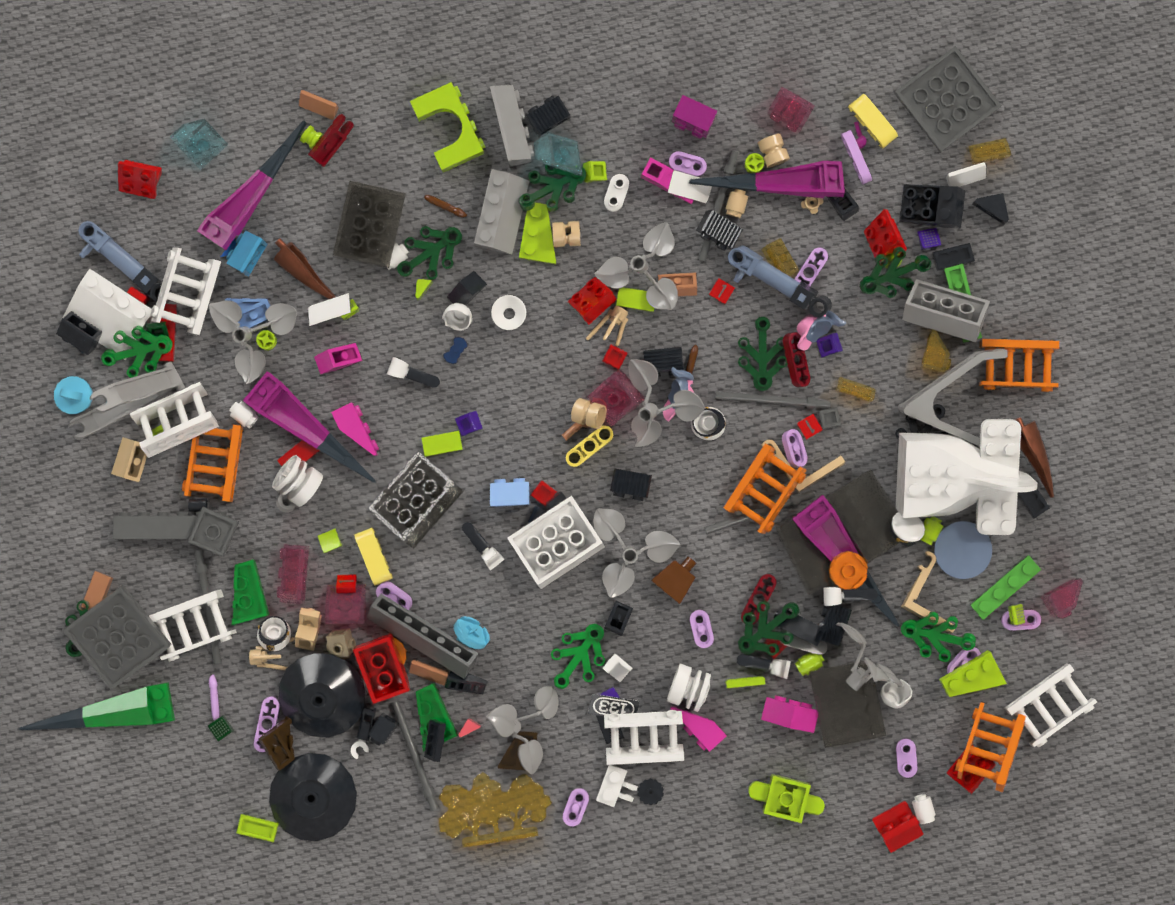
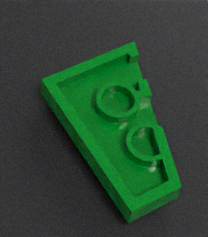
M255 559L235 564L233 618L231 625L269 615Z
M435 683L417 690L416 699L424 752L430 719H436L446 724L444 742L458 736V733Z

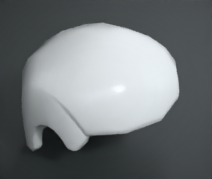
M454 303L445 309L442 319L445 321V326L462 331L471 324L472 314L470 309L464 304Z
M900 679L903 686L898 687L897 684L889 680L881 688L880 695L884 704L896 709L902 708L912 697L910 685Z

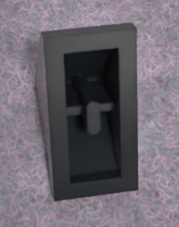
M1003 193L977 198L972 203V205L1003 225L1009 220Z
M473 271L459 281L447 298L453 304L459 303L466 306L487 283Z
M615 601L604 629L622 636L633 608Z

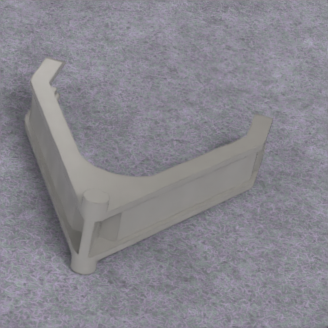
M1007 349L974 352L908 400L899 404V412L980 446L979 437L942 422L937 418L933 409L934 398L938 392L983 360L1007 358Z
M168 362L163 365V369L122 380L93 392L89 398L90 400L96 397H103L106 403L73 418L69 422L68 428L75 424H80L83 427V432L75 435L74 438L80 440L90 436L175 389L177 392L185 389L186 387L173 363Z

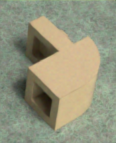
M301 608L299 626L295 636V647L314 651L322 618L320 611L312 608Z

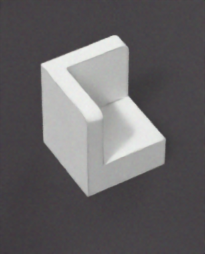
M614 653L602 669L621 682L633 668Z

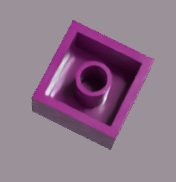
M682 95L673 114L672 123H674L675 128L681 131L685 129L691 131V135L696 138H707L715 121L717 110Z

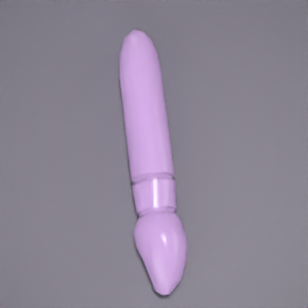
M211 675L209 678L212 718L215 721L219 718L218 684L215 676Z

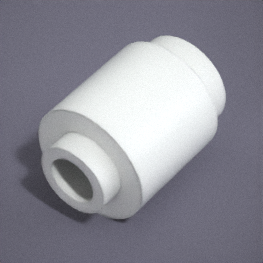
M395 243L382 253L383 256L380 260L390 270L391 268H396L402 261H405L408 258L406 254L409 251L403 244L398 245Z
M242 401L240 403L235 402L229 410L231 412L230 417L243 427L247 426L249 429L259 418L256 412Z
M926 794L915 796L912 805L920 824L933 822L936 814L931 797H926Z

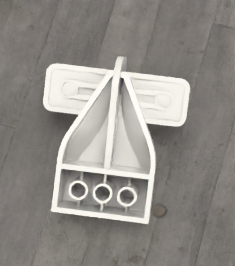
M1013 419L984 420L981 424L980 448L949 434L899 433L896 490L897 511L903 518L945 516L958 513L977 502L976 529L979 533L984 535L1012 534L1016 528L1018 492H1030L1037 489V482L1027 473L1019 471L1020 423Z

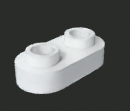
M617 174L610 181L604 205L611 212H616L623 206L629 188V180L625 175ZM619 180L623 182L621 187L616 185V182ZM612 198H615L617 200V203L615 205H612L610 203V200Z

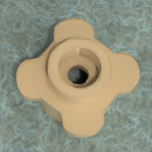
M806 197L801 202V207L810 210L811 214H816L818 207L823 204V198Z

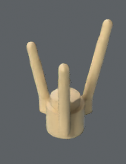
M615 306L613 310L610 309L607 315L586 337V340H589L609 319L612 323L607 329L603 340L608 338L615 324L620 325L621 323L615 344L619 346L628 321L626 318L628 312L619 306Z
M294 637L290 638V641H289V642L294 641L295 638H294ZM256 646L255 650H250V664L257 665V668L266 667L278 670H286L288 668L264 663L267 662V659L281 658V655H267V651H263L265 649L261 646Z

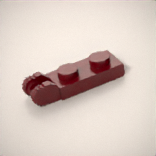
M339 114L334 119L333 124L308 154L322 167L328 163L347 139V135L354 126L351 121H347L343 125L346 119L343 114Z

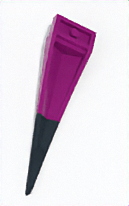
M305 121L298 125L274 154L242 186L207 215L197 230L200 234L224 250H227L236 235H240L306 126Z
M819 161L772 171L689 180V184L823 199L824 196L844 197L845 194L842 161Z
M268 371L244 398L243 401L261 416L371 482L376 483L375 479L291 391Z
M824 495L819 496L792 518L802 533L831 562L841 552L850 551L859 554L836 511ZM867 569V578L858 589H875L878 596L875 600L870 601L893 624L899 627V623Z

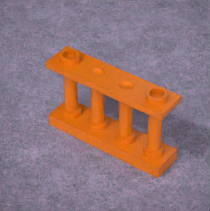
M980 340L979 348H984V350L1007 349L1008 357L1005 358V382L993 381L994 359L986 360V381L979 382V386H984V390H995V387L1041 388L1042 392H1053V388L1059 387V383H1051L1052 353H1054V350L1059 349V341ZM1015 349H1023V353H1025L1024 382H1013V352H1015ZM1034 350H1042V353H1044L1043 383L1032 382V353H1034Z
M233 425V429L230 428V430L214 428L203 433L205 435L227 437L231 440L230 448L227 447V449L199 445L200 435L192 438L187 478L182 484L184 496H191L192 491L219 494L220 497H223L222 501L233 502L243 426ZM197 453L224 456L228 459V464L224 468L196 464ZM194 472L222 475L225 478V484L221 487L193 483Z
M766 443L723 507L731 513L740 511L761 525L758 532L762 534L769 533L775 524L773 521L798 483L801 484L806 477L805 472L807 471L801 466L798 470H795L777 458L774 453L776 449ZM771 462L792 476L787 487L764 472L763 468L766 463ZM760 478L782 493L776 503L754 489L753 483L756 479ZM746 495H751L771 509L766 519L743 504L742 500Z
M981 702L979 709L975 708L972 719H975L963 758L962 760L958 759L955 770L958 771L957 778L959 779L962 778L964 771L991 779L996 783L995 790L1003 792L1025 725L1026 716L1018 714L1017 720L1013 719L1012 721L983 712L985 703ZM980 720L1010 728V731H1013L1012 736L1005 738L979 730ZM975 737L1004 745V748H1007L1006 754L999 755L973 747ZM969 754L998 762L1002 766L1000 772L996 771L995 773L966 764Z

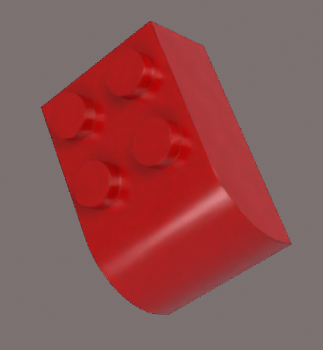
M392 633L354 647L353 652L373 704L410 691L408 676Z

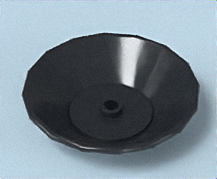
M312 653L298 658L286 668L279 683L278 701L284 716L291 718L292 725L297 730L313 737L329 738L345 733L358 721L365 705V689L360 675L347 661L333 654ZM316 697H321L322 702H318Z
M307 753L295 757L283 769L278 770L271 783L269 803L274 819L285 832L300 840L320 841L335 836L348 825L356 808L357 791L352 775L341 762L326 754ZM309 795L314 796V802L308 800Z

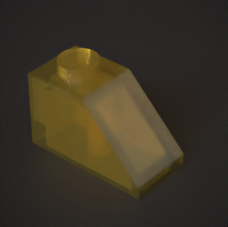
M931 330L920 368L943 374L950 368V353L937 331Z

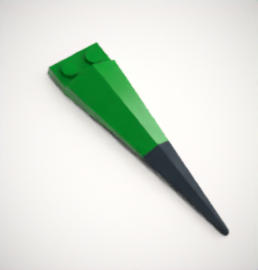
M169 682L143 687L20 727L19 730L153 725L174 721L175 717Z

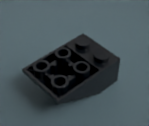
M904 184L899 222L961 229L966 191L958 186Z

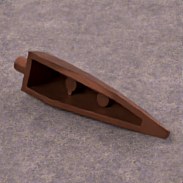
M281 238L275 242L281 250L274 257V260L283 269L328 299L336 297L313 270L305 255L292 242L286 244Z
M1019 417L1015 420L1021 425L1020 450L1027 457L1050 498H1052L1054 493L1051 471L1035 421L1024 425L1022 418Z

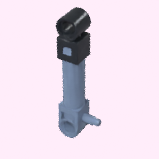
M90 221L83 222L79 226L78 232L87 244L79 256L84 258L94 248L130 278L143 292L149 296L151 295V298L157 302V293L161 289L162 284L160 283L162 281L126 252L99 226ZM94 228L93 235L88 237L86 235L87 229Z
M740 245L729 252V263L738 269L734 278L735 283H739L746 273L749 276L757 277L790 298L789 301L803 310L809 308L810 313L815 317H822L831 310L832 302L827 296L820 295L816 297L819 293L817 290L804 282L799 283L764 261V257L748 247ZM737 252H740L743 255L742 261L737 259ZM817 302H821L824 305V311L817 308Z

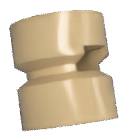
M781 134L766 137L758 142L760 151L766 154L763 159L767 168L777 166L790 159L787 149L782 148L784 141Z
M570 221L567 225L563 222L552 223L554 247H565L566 244H569V246H581L579 221Z
M579 398L572 408L571 419L575 423L586 424L588 427L600 429L605 421L607 409L605 405L595 402L590 404L589 400Z

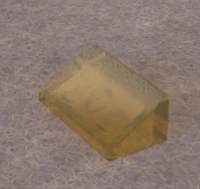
M1006 138L968 146L972 165L1007 158L1012 155Z
M781 238L761 249L769 264L788 276H792L800 271Z
M843 377L839 378L836 386V391L868 402L874 401L876 389Z

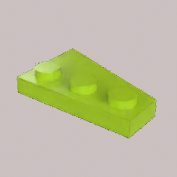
M989 650L939 679L949 697L1007 684Z

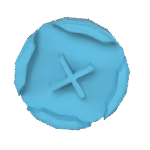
M69 376L57 384L54 390V400L61 411L68 414H80L90 407L92 400L89 398L93 391L86 380Z
M463 616L454 624L456 640L469 648L483 649L490 641V636L485 627L482 629L479 626V621L471 617Z

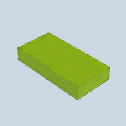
M624 287L619 288L616 306L654 312V307L647 301V291Z
M459 431L421 438L425 457L463 450Z
M757 676L727 679L725 683L726 688L765 685V678Z
M241 814L236 833L274 842L279 823Z

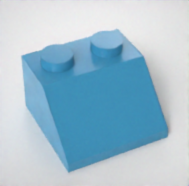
M245 230L244 234L241 233L238 236L235 249L228 253L226 264L249 277L268 244L260 237Z

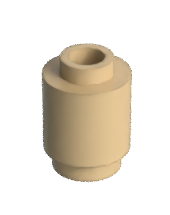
M735 189L734 192L730 191L726 205V215L741 218L749 197L745 195V191Z

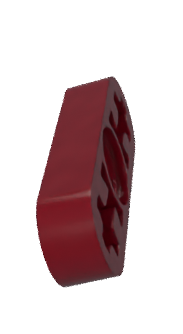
M797 332L787 333L783 337V346L791 382L795 387H806L810 383V373L805 350H801L797 346L801 335ZM795 355L799 357L798 365L794 362Z
M764 574L760 577L741 613L743 623L745 613L752 610V608H748L749 604L757 608V605L753 602V597L756 594L763 595L764 601L768 602L777 584L773 575ZM770 577L773 585L766 588L765 591H769L768 595L762 591H757L758 587L763 589L765 584L762 582L763 579ZM761 604V608L763 610L765 608V605ZM756 610L754 611V614H755V616H756V620H755V622L753 623V625H754V624L758 621V619H759V613H760V612H757Z

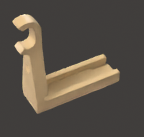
M773 440L763 442L762 447L765 443L772 445L776 449L775 456L790 466ZM839 456L805 478L801 484L798 483L795 490L799 494L843 466L845 460L842 456ZM785 472L788 479L791 480L792 476Z
M929 551L925 552L926 556L931 558L928 567L917 566L921 572L901 606L921 619L928 616L930 611L913 601L917 599L936 562V556ZM939 617L938 623L934 626H937L946 620ZM947 629L945 632L951 634L954 630Z

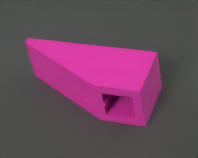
M650 157L641 174V178L668 192L674 170ZM672 194L691 205L694 201L693 199Z
M351 402L331 412L339 430L374 456L378 455L377 450H379L375 439L371 441L369 437L371 430L367 422L363 423L360 418L363 413L359 405L355 406Z
M675 706L670 707L671 710L682 711V719L685 724L684 730L690 736L694 734L699 739L696 743L703 750L707 748L710 752L726 737V734L713 720Z

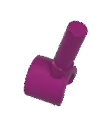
M857 121L854 122L858 136L855 140L859 149L866 146V138L862 134L859 122Z

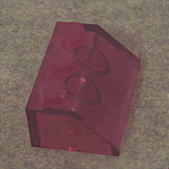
M284 544V548L280 549V559L283 560L282 567H279L278 572L281 586L277 588V598H280V602L305 603L309 546Z

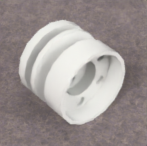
M294 455L281 467L273 481L272 487L276 491L280 490L282 495H286L289 492L288 499L300 507L307 503L321 484L323 475L313 467H309L306 470L307 463L301 461L297 455Z
M679 663L667 702L679 706L683 698L687 699L686 708L689 709L693 701L695 702L693 711L698 712L708 695L711 674L705 673L703 680H700L702 671L698 670L695 677H691L692 667Z

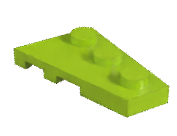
M535 202L534 208L526 212L519 258L556 264L547 205Z

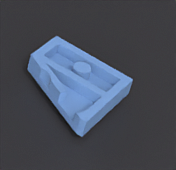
M225 299L234 301L240 306L242 311V318L238 322L240 327L253 328L268 321L265 317L266 310L271 306L268 299Z

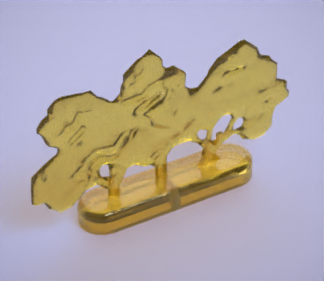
M482 772L473 779L470 791L463 788L460 784L446 785L442 789L443 792L440 794L439 799L449 810L439 818L440 832H446L451 838L458 837L465 829L472 831L473 836L462 838V848L539 836L537 827L523 828L521 824L527 818H531L534 822H543L547 817L546 808L552 804L549 796L544 795L543 787L526 774H522L513 780L509 790L503 792L501 791L500 783L490 780L489 776ZM520 808H525L524 815H520V819H518V811ZM531 810L532 814L527 816L528 811ZM510 813H515V817H512ZM502 817L511 818L514 821L513 830L499 832L498 820ZM468 820L472 821L473 826L468 824ZM480 824H491L494 833L479 835L478 829Z

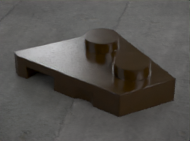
M289 717L284 718L258 738L273 765L279 771L295 759L292 748L293 735L290 732L292 720Z
M519 731L517 735L526 738L529 742L530 740H537L538 732ZM513 739L500 761L498 769L526 771L518 756L519 746L525 744L522 740Z

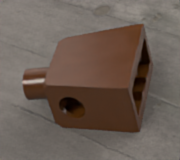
M689 556L681 565L674 560L651 581L680 604L695 579V576L690 571L697 563Z

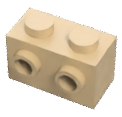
M122 437L111 474L136 482L140 481L147 456L141 449L139 442Z

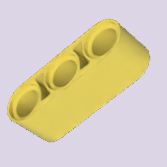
M862 94L848 106L849 110L856 114L855 117L862 126L867 127V132L872 138L880 143L879 146L882 149L898 137L895 129L865 94Z
M602 426L572 448L566 455L568 465L571 467L580 466L607 445L613 438L612 429L609 426ZM606 429L610 432V437L607 440L599 437L601 430ZM588 441L595 444V449L591 452L584 449V444ZM572 453H577L580 456V461L576 464L569 461V456Z
M372 527L354 535L374 586L393 579L388 570L389 566L385 556L382 555L381 546L375 537V531Z

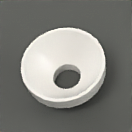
M502 296L492 306L493 321L504 330H513L520 327L526 318L525 305L516 296ZM507 308H512L515 311L514 318L506 319L503 314Z

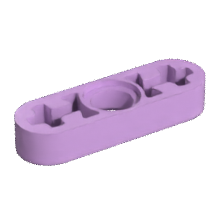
M851 130L842 133L841 138L850 158L852 157L854 161L853 166L860 182L865 184L872 181L871 174Z
M823 248L814 249L795 277V280L800 283L801 280L798 279L800 276L804 281L809 282L808 285L811 286L828 259L827 251ZM822 252L824 260H819L816 264L819 266V269L813 264L808 263L809 260L813 263L816 259L814 253ZM805 268L813 269L814 276L812 278L804 276L803 271Z
M273 696L264 699L254 739V747L259 752H266L258 744V738L263 735L259 733L260 731L263 733L269 731L262 727V721L270 719L273 723L272 728L277 724L280 703ZM271 700L276 705V708H272L271 714H275V717L263 715L264 712L268 713L269 707L266 706V703H269Z

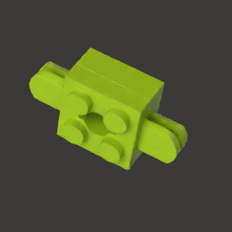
M771 774L769 784L754 781L748 788V793L752 799L764 802L762 810L764 814L802 823L804 813L820 815L825 807L824 801L820 797L809 794L811 787L809 783Z

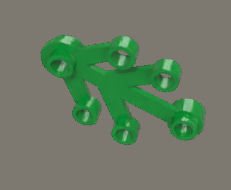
M135 326L131 332L132 336L135 339L142 337L149 341L150 344L145 345L127 336L124 331L119 330L114 334V341L119 344L125 343L133 348L119 352L107 349L101 356L103 364L112 366L117 360L137 355L135 361L127 370L128 377L133 378L138 376L139 368L148 352L155 351L151 361H148L145 365V371L150 373L156 371L161 355L168 353L172 349L173 344L172 340L166 335L156 337L145 331L141 326ZM135 330H139L141 334H136ZM117 335H121L123 339H118ZM159 343H164L165 347H161ZM106 357H110L112 361H107ZM148 365H152L154 369H149ZM130 370H135L136 374H132Z
M930 612L928 616L919 621L907 620L901 626L902 634L915 641L920 648V655L925 658L931 655L932 647L926 644L921 636L927 637L938 651L939 659L942 662L950 660L951 652L940 641L960 645L966 651L974 649L976 645V637L971 633H965L962 637L942 633L947 629L954 630L957 628L958 619L954 616L948 617L946 621L931 629L923 627L928 624L936 625L938 623L939 615L936 612Z
M590 624L583 632L563 634L562 641L565 644H571L574 640L585 639L581 646L552 650L551 657L554 660L575 655L564 672L556 675L554 684L557 688L564 689L569 685V677L581 659L584 681L591 682L594 679L588 655V649L591 644H593L595 652V665L602 666L605 663V657L602 655L600 641L604 636V630L600 625ZM592 630L598 631V635L596 637L591 636ZM565 635L571 636L570 642L564 640ZM554 651L560 652L559 658L553 656ZM599 656L603 658L601 664L596 663V658ZM588 672L592 674L590 680L585 678V674ZM564 678L565 684L560 685L558 679Z

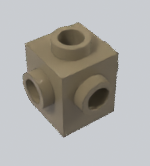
M350 628L332 630L326 636V647L330 654L344 660L353 653L356 642L352 638Z

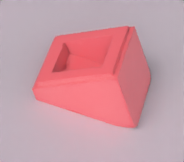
M469 718L458 735L463 737L480 728L481 725Z

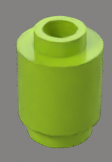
M931 516V518L926 517L923 523L925 532L920 540L929 545H932L933 541L936 542L943 528V525H941L942 520Z
M808 652L800 657L795 665L801 675L804 676L806 674L810 675L823 667L822 662L825 660L821 654Z

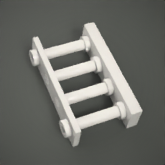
M173 248L167 256L168 266L156 306H153L151 310V321L160 323L161 318L186 325L188 333L200 335L221 261L208 259V262L203 263L181 256L182 249ZM177 263L203 270V280L199 282L174 274ZM172 281L196 288L199 291L197 299L193 300L169 292ZM166 300L192 307V317L186 318L164 311Z
M200 382L130 413L138 426L142 425L146 440L139 443L148 458L219 427L211 411L206 412L201 397L208 394ZM194 401L199 416L188 420L184 405ZM177 409L181 424L171 428L166 413ZM159 417L164 432L153 436L149 421Z
M222 590L210 592L149 615L172 644L166 649L168 654L160 657L161 660L168 659L171 662L179 659V654L219 639L221 642L232 639L231 635L237 633L236 629L227 632L217 604L219 603L218 599L224 597ZM206 603L212 610L220 635L212 638L209 637L200 612V605ZM187 610L193 613L203 640L196 644H192L183 619V612ZM171 616L176 620L185 648L177 651L174 649L165 624L167 622L166 618Z
M1066 663L1004 708L1009 715L1014 714L1018 716V714L1026 716L1025 727L1034 738L1029 742L1033 747L1044 745L1049 736L1083 712L1086 714L1093 710V705L1097 703L1093 698L1087 701L1074 683L1070 674L1074 669L1070 664ZM1060 680L1066 683L1081 704L1074 711L1069 709L1055 689V684ZM1044 692L1050 694L1065 715L1057 723L1039 700V696ZM1028 703L1035 706L1050 727L1042 734L1038 732L1024 712V706Z
M669 710L667 712L611 713L604 715L605 728H611L612 744L611 748H606L607 765L684 761L683 744H677V724H683L682 711ZM657 725H669V745H658ZM638 726L650 727V746H639ZM619 727H630V747H619Z

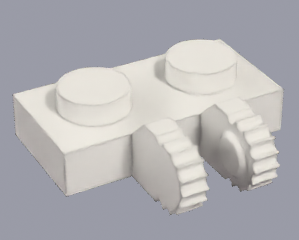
M609 765L596 801L612 807L615 806L618 797L633 802L634 798L631 795L620 793V790L624 786L630 790L637 791L638 786L624 781L627 770Z

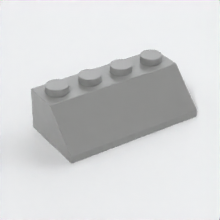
M513 85L490 86L509 167L532 162L531 157L534 156L532 145L527 144L526 138H530L527 126L523 127L522 120L525 119L523 108L519 109L517 103L521 101L519 91H514Z
M491 169L474 241L475 246L513 254L523 211L520 207L519 198L527 193L529 180L511 173Z
M916 279L905 303L902 320L976 342L981 332L990 301Z

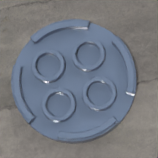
M967 521L954 522L941 530L934 545V555L936 556L938 566L947 575L958 579H969L982 573L988 566L992 557V544L988 535L978 532L976 524Z

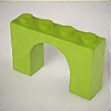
M452 82L410 101L419 121L440 112H449L457 116L462 123V132L459 139L455 143L434 152L443 173L483 155V149L486 148L482 138H477L475 134L477 127L474 121H469L467 114L470 112L466 104H461L459 97L462 95L458 86L454 87Z

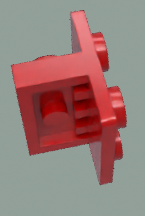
M129 160L119 161L118 190L155 199L157 196L156 186L161 177L162 168Z
M884 209L864 230L875 258L880 254L885 256L893 254V250L896 247H902L904 251L907 250L888 209Z
M594 277L579 292L575 293L568 303L590 325L617 299L610 288L597 279V277Z
M964 752L960 755L958 759L962 760ZM969 754L966 763L989 771L996 765L992 760ZM957 759L947 771V774L972 794L985 777L964 771L962 778H957L958 771L955 770Z
M906 801L872 818L873 823L891 853L924 835L919 826L918 819L912 813Z

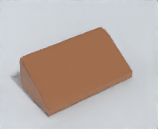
M301 90L300 107L334 120L339 109L336 103Z
M696 273L658 275V281L666 277L674 282L677 287L678 296L697 295Z
M97 571L94 572L84 600L89 602L87 610L106 597L113 577ZM82 603L81 607L86 609V605Z
M416 659L412 660L409 673L444 686L449 675L448 671Z

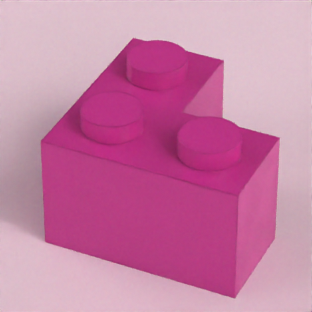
M775 695V698L766 697L761 720L791 729L814 733L820 710L813 709L812 704L789 699V702H786L785 697Z

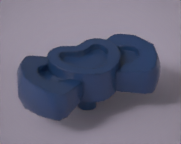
M455 337L453 339L454 345L451 346L450 351L443 354L447 363L456 364L458 362L460 354L468 347L464 338Z

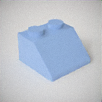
M525 478L513 479L514 482L506 483V479H495L494 483H490V506L530 505L529 482H525Z

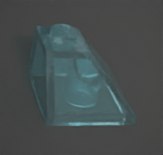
M205 118L183 124L170 136L175 144L200 170L228 145Z
M547 132L534 142L537 160L551 167L576 175L582 174L577 141Z

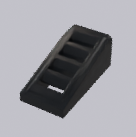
M846 189L844 197H838L837 199L827 197L843 221L859 212L858 204ZM844 199L847 200V202L843 203L842 205L838 204Z
M450 671L444 688L483 695L488 681L469 673L463 679Z

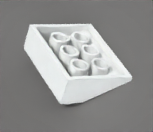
M89 269L78 285L63 318L69 312L74 311L77 316H80V318H83V320L93 324V326L102 331L98 343L108 349L119 352L133 347L125 343H116L113 339L114 334L121 330L127 336L135 339L131 334L133 328L141 326L146 331V324L152 322V309L95 271ZM135 330L136 334H141L139 330ZM117 335L118 339H123L121 335Z
M572 496L508 537L509 542L540 589L605 548Z

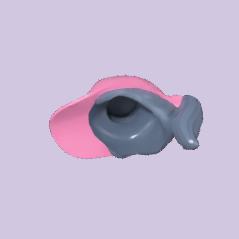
M831 311L822 317H815L812 314L805 316L797 325V332L801 335L797 345L798 348L807 350L812 342L815 343L819 337L827 334L832 325L840 327L844 326L846 322Z
M672 367L671 371L676 379L672 382V389L664 407L675 403L674 394L680 390L694 392L692 389L694 377L691 373ZM675 407L663 411V416L668 422L676 414Z

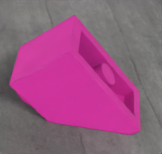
M356 343L328 349L314 356L320 375L362 361Z

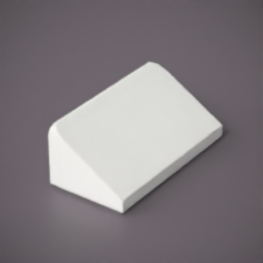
M983 162L948 173L946 176L948 186L960 187L986 179V165Z

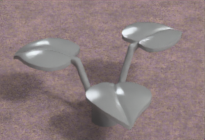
M664 222L655 226L644 237L643 248L647 252H652L651 254L634 256L631 259L629 270L626 260L621 257H612L595 272L597 279L610 288L619 289L629 283L628 273H631L632 270L639 274L644 273L654 284L648 288L646 293L648 303L656 309L673 310L678 301L676 285L666 277L656 282L647 272L649 264L646 261L647 258L653 257L655 253L660 257H664L674 249L675 239L669 224Z
M225 300L209 304L210 314L216 326L225 333L232 332L233 340L249 349H243L237 353L235 367L246 384L255 381L263 373L266 359L261 351H253V348L246 342L251 339L253 331L270 325L272 331L278 335L289 333L296 322V309L285 303L274 304L265 312L268 323L249 328L246 326L240 327L238 322L242 318V311L236 302Z
M631 359L629 361L628 370L633 386L639 391H644L648 388L645 401L642 403L644 407L638 411V415L633 418L631 423L632 432L637 435L635 447L649 445L661 436V425L658 421L653 420L659 413L675 407V413L678 418L689 422L697 419L705 410L700 397L689 390L676 392L674 394L675 403L660 409L655 404L648 403L652 391L651 385L656 384L658 381L657 369L648 361Z
M598 508L595 511L593 523L599 538L610 541L616 536L623 548L622 557L625 562L622 566L618 563H611L605 567L602 574L603 584L610 598L623 594L632 586L635 579L634 571L625 566L628 563L636 562L638 555L643 551L647 550V555L652 561L661 563L670 559L680 547L679 541L673 535L664 531L650 532L645 538L647 546L640 550H636L633 546L626 547L618 534L625 528L623 515L614 509Z
M844 623L836 624L841 626L861 646L856 662L851 669L853 673L846 679L850 687L858 691L872 677L874 682H888L890 680L897 684L898 687L903 686L901 681L888 667L880 663L876 666L866 657L863 660L868 669L866 671L861 667L857 669L867 641L852 626Z
M553 686L541 687L536 692L534 705L539 710L536 713L517 718L516 709L510 704L498 706L486 716L500 736L509 737L511 735L512 738H517L525 743L519 746L518 756L523 768L529 774H534L542 761L543 749L537 740H530L528 742L526 738L517 735L521 730L520 721L539 716L540 714H542L544 719H550L556 714L559 700Z

